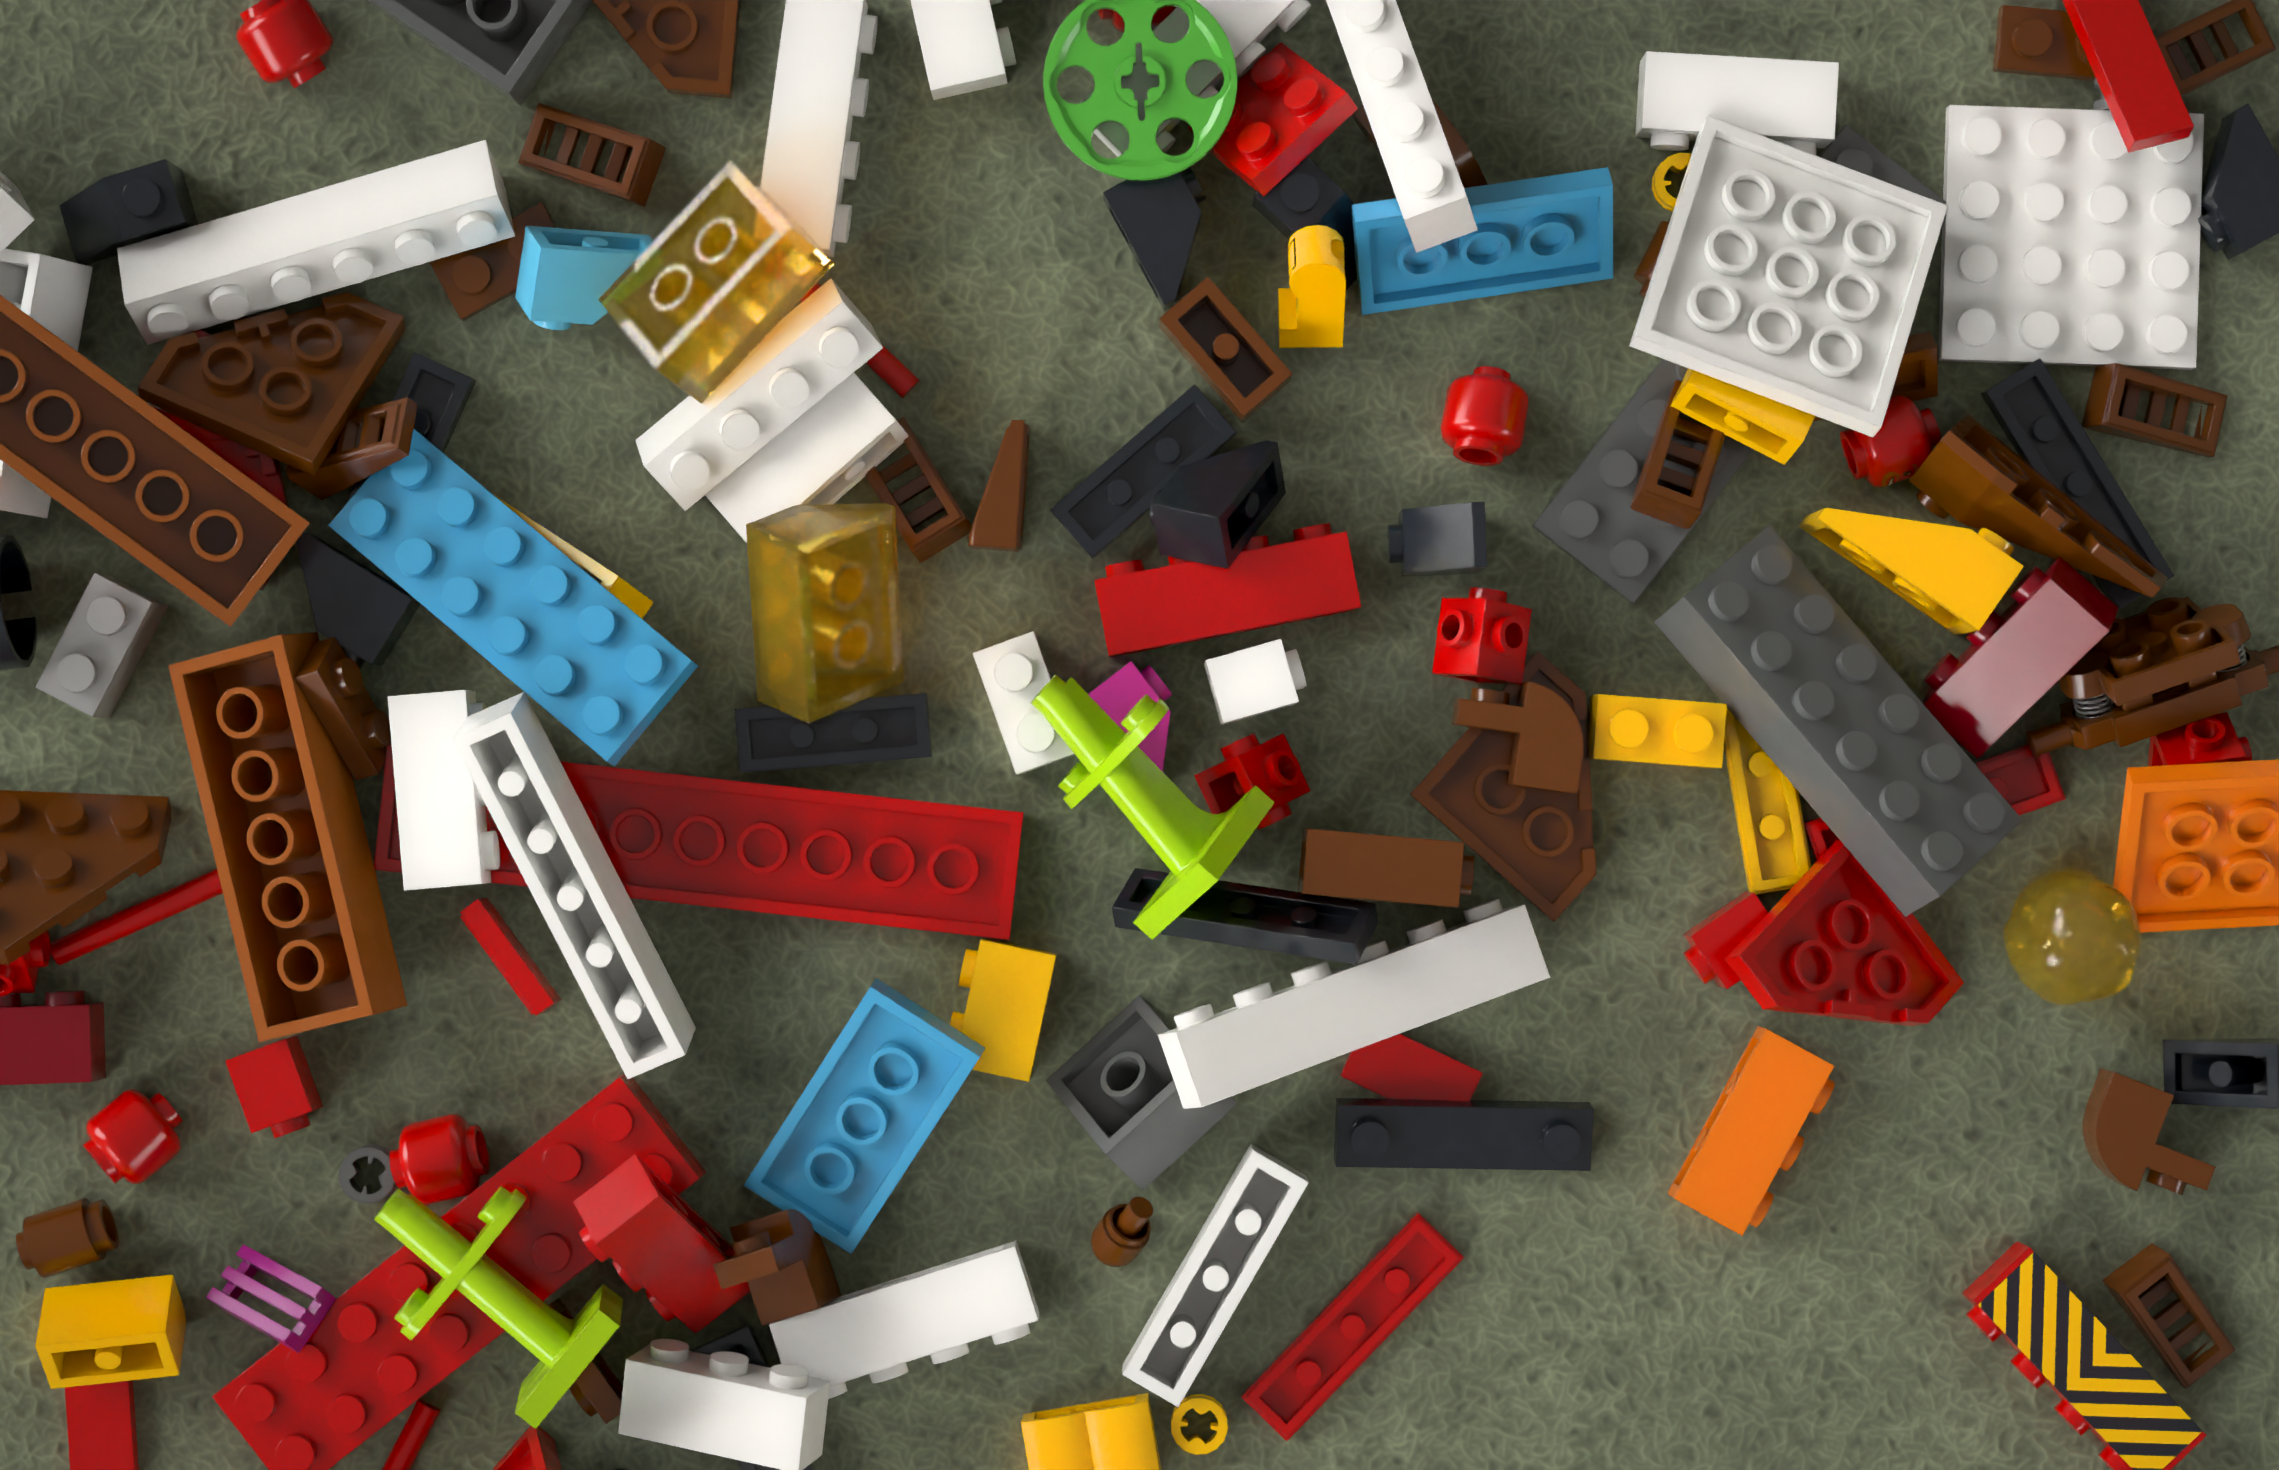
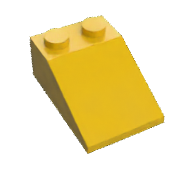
M1824 508L1807 515L1799 525L1808 534L1954 635L1979 631L2024 567L2010 557L2014 547L2005 539L1986 528H1981L1977 534L1969 528L1832 508Z

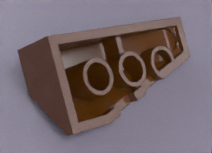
M1969 414L1945 434L1909 480L1920 489L1916 494L1917 499L1929 511L1942 519H1946L1950 514L1960 523L1978 530L1986 528L2006 541L2057 560L2061 557L2072 567L2151 598L2159 592L2168 579Z

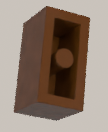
M1209 277L1205 278L1159 318V328L1241 423L1248 419L1291 380L1292 372Z

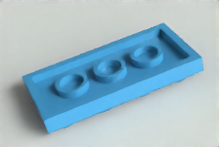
M1608 167L1464 188L1478 230L1417 253L1397 198L1352 204L1357 287L1362 315L1613 278V183Z
M876 978L744 1186L783 1211L795 1209L801 1212L811 1222L814 1231L852 1254L981 1057L985 1047Z

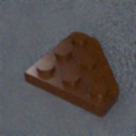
M592 0L669 93L732 99L741 0Z
M345 292L322 298V306L289 315H286L285 309H280L234 321V329L201 338L197 337L196 332H192L168 340L138 386L141 399L155 408L314 476L405 332L404 316Z
M1537 651L1525 663L1522 683L1533 682L1553 690L1574 711L1582 729L1584 744L1578 794L1508 785L1515 734L1468 727L1409 795L1458 839L1465 842L1464 844L1549 920L1555 922L1597 874L1595 848L1593 846L1590 759L1588 758L1587 705L1586 693ZM1506 685L1501 690L1502 692L1510 693L1509 705L1519 706L1522 685Z
M0 790V964L9 965L30 951L29 942L57 923H60L65 928L108 899L106 891L133 873L142 877L162 864L171 823V803L169 797Z

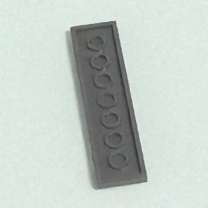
M1846 124L1820 156V158L1937 202L1946 203V201ZM1665 359L1659 362L1532 525L1539 533L1631 604L1636 602L1754 450L1725 436L1701 515L1689 529L1672 525L1630 508L1672 385L1676 379L1683 381L1688 370L1684 366ZM1679 413V418L1688 420L1690 422L1711 429V427L1685 415L1684 413ZM1675 434L1671 438V441L1703 452L1705 447L1704 444ZM1666 459L1663 463L1665 467L1694 477L1696 472L1695 469Z

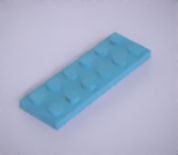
M413 429L409 455L370 475L328 525L613 766L620 761L698 667L695 662L415 429Z

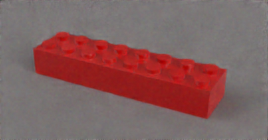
M624 1074L440 1218L472 1243L486 1225L477 1216L494 1193L501 1186L510 1193L515 1189L520 1191L527 1197L525 1202L484 1254L544 1301L597 1259L579 1235V1231L586 1225L573 1201L634 1154L642 1159L678 1194L682 1193L707 1172L634 1078L627 1079ZM404 1245L335 1300L299 1353L279 1343L214 1394L212 1398L268 1470H329L505 1330L455 1289L412 1340L400 1332L403 1325L394 1319L398 1311L418 1287L429 1294L443 1278Z

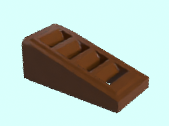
M2231 0L2155 37L2181 97L2276 50L2252 0ZM2237 12L2255 45L2240 53L2223 22V19ZM2210 28L2225 58L2224 61L2217 62L2202 32L2203 29ZM2186 39L2202 70L2201 72L2193 73L2178 43L2179 41Z
M538 103L518 163L645 207L666 147L649 138ZM556 123L567 126L556 160L552 161L538 156L548 130L545 156ZM584 132L590 134L577 169L569 166L580 134ZM607 140L615 144L605 174L601 177L595 175L594 172ZM633 149L622 182L619 183L629 152Z
M2118 363L2096 366L2082 427L2100 433L2208 458L2214 457L2228 395ZM2141 390L2151 392L2144 422L2135 420ZM2167 396L2176 398L2169 430L2160 428ZM2190 401L2208 405L2202 431L2201 405L2194 437L2184 435Z
M1676 379L1672 385L1643 466L1630 508L1672 525L1689 529L1701 515L1726 435L1717 429H1710L1678 417L1680 410L1672 406L1670 407L1682 381ZM1675 434L1704 444L1703 452L1671 441L1672 435ZM1666 459L1695 469L1694 477L1663 466L1664 460Z
M407 397L355 410L314 476L287 464V477L320 500H324L409 455L417 403Z
M903 416L897 422L909 435L904 442L910 453L878 472L876 467L871 468L865 476L911 552L922 563L968 535L972 525ZM919 465L923 474L891 493L886 484L914 466ZM932 487L937 496L905 515L900 506ZM946 509L948 513L946 516L916 533L915 527Z
M1011 420L1010 426L1006 429L968 536V547L970 549L1019 552V549H1022L1030 428L1025 420Z
M2151 1243L2102 1280L2118 1304L2185 1389L2236 1350L2171 1255L2155 1244ZM2173 1290L2178 1299L2152 1317L2148 1309ZM2189 1312L2194 1320L2167 1339L2163 1331ZM2204 1331L2214 1345L2194 1359L2206 1346L2207 1343H2205L2182 1361L2177 1351Z

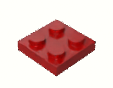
M1280 42L1267 55L1261 57L1252 69L1237 82L1236 100L1232 116L1221 138L1209 152L1262 196H1265L1358 108L1346 91ZM1188 127V129L1190 130V132H1191V133L1193 134V136H1194V133H1193L1192 128H1191V127Z

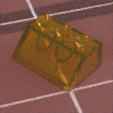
M730 160L598 300L651 365L702 404L834 265V262L791 216L740 167Z
M887 503L794 505L746 524L758 701L809 724L904 682L895 506Z

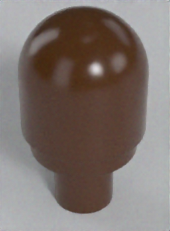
M1134 1197L1128 1204H1119L1110 1208L1101 1218L1091 1235L1092 1251L1101 1263L1110 1267L1128 1265L1145 1247L1151 1230L1149 1218L1153 1214V1206L1147 1199Z

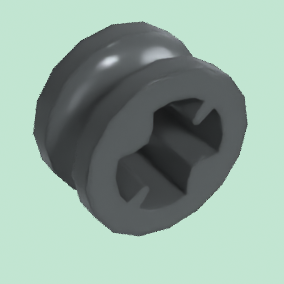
M365 1145L351 1151L343 1159L339 1169V1182L343 1191L352 1200L362 1204L375 1203L385 1199L396 1189L397 1186L390 1169V1151L379 1145ZM363 1156H368L369 1164L376 1162L378 1159L385 1167L386 1171L379 1176V1181L383 1186L379 1191L371 1192V1184L361 1189L355 1182L354 1177L361 1172L357 1161Z

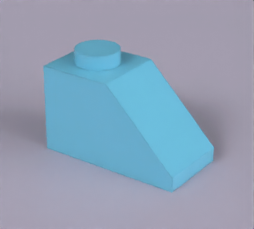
M526 226L515 299L529 320L540 327L551 330H566L571 327V323L593 325L662 271L666 256L650 235Z

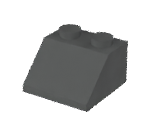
M1139 995L1051 1075L1046 1082L1105 1155L1144 1190L1235 1107L1237 1102L1232 1097H1228L1201 1108L1183 1109L1158 1037L1159 1034L1170 1031L1171 1028Z

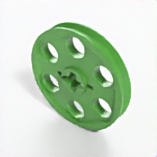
M1085 0L1062 22L1049 46L1043 72L1044 98L1047 111L1058 135L1066 146L1084 163L1104 174L1120 179L1137 181L1155 180L1169 177L1191 167L1201 160L1219 141L1227 128L1235 106L1237 93L1236 62L1231 45L1222 27L1210 12L1196 0ZM1167 6L1180 8L1189 19L1187 34L1183 39L1174 43H1166L1159 40L1151 28L1153 16L1158 10ZM1101 9H1111L1117 12L1125 24L1121 39L1110 46H1101L1094 43L1087 33L1089 18ZM1138 44L1142 45L1143 65H1146L1148 75L1159 77V87L1148 89L1147 99L1144 100L1145 119L1143 121L1139 120L1138 100H1135L1133 90L1122 88L1121 85L1122 78H1128L1133 75V66L1137 65L1136 45ZM1197 62H1212L1223 72V86L1213 97H1197L1187 87V72ZM1072 67L1086 69L1091 73L1095 82L1094 92L1091 97L1085 102L1078 104L1068 103L1063 100L1057 89L1058 79L1062 72ZM1170 119H1181L1187 122L1194 133V142L1191 148L1179 156H1170L1164 153L1156 142V133L1159 126ZM1113 121L1120 123L1126 128L1130 142L1123 155L1107 159L1095 152L1092 147V136L1099 125L1104 122Z

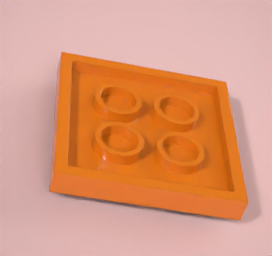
M2279 759L2127 768L2110 906L2111 925L2114 934L2279 925Z

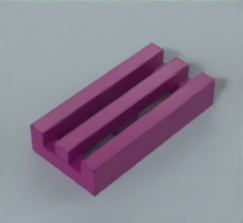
M243 1244L236 1253L243 1260L237 1270L227 1266L221 1275L227 1281L222 1291L212 1287L205 1298L221 1310L299 1353L336 1298L323 1287ZM257 1271H260L313 1301L306 1309L252 1278ZM245 1291L296 1319L298 1323L291 1331L237 1300Z

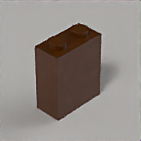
M1303 827L1298 891L1304 894L1459 908L1460 894L1471 895L1474 856L1463 855L1465 842Z

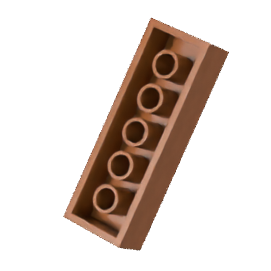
M0 295V460L231 627L310 522Z
M318 632L281 634L168 665L259 1042L408 1006L352 773L294 679L312 644L319 642Z

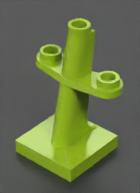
M1055 674L1030 704L1044 716L1079 759L1057 785L1066 793L1063 800L1073 809L1100 784L1171 871L1133 922L1153 940L1220 879L1275 802L1255 785L1224 813L1213 814L1201 810L1138 747L1169 710V707L1161 698L1155 702L1147 694L1144 695L1121 721V724L1128 730L1125 733L1072 677L1067 682H1064Z
M501 1186L494 1193L477 1216L486 1225L471 1243L411 1193L408 1196L398 1188L380 1209L374 1220L443 1277L429 1294L418 1287L394 1317L395 1320L403 1325L400 1332L409 1340H412L451 1293L457 1289L540 1360L521 1383L515 1409L516 1415L536 1429L620 1327L623 1298L605 1284H602L574 1319H569L548 1306L484 1254L525 1202L527 1197L517 1189L510 1193Z

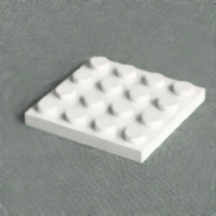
M1949 105L1946 108L1943 200L1946 201L1945 205L1948 206L1942 223L1938 361L2030 364L2040 358L2044 365L2101 366L2118 363L2132 368L2184 370L2196 368L2201 230L2198 218L2201 217L2204 114L2189 113L2194 128L2188 138L2128 153L2110 110Z
M1707 115L1698 133L1629 346L1874 437L1883 424L1948 205Z

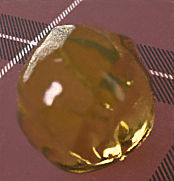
M2058 868L2041 873L2032 879L2019 893L2012 905L2010 917L2003 927L2004 947L2010 964L2016 971L2020 981L2037 996L2049 1003L2064 1006L2112 997L2124 990L2132 980L2141 943L2140 926L2136 912L2131 902L2118 889L2085 870Z

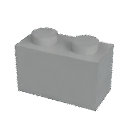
M94 573L35 688L92 717L111 718L168 605L112 576Z

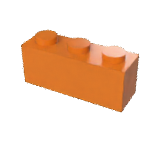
M1758 1026L1667 1194L1743 1236L1749 1224L1755 1228L1758 1227L1772 1204L1774 1194L1767 1190L1778 1169L1781 1168L1784 1171H1788L1802 1149L1804 1137L1798 1135L1809 1112L1818 1115L1832 1094L1835 1081L1828 1077L1834 1065L1772 1031Z

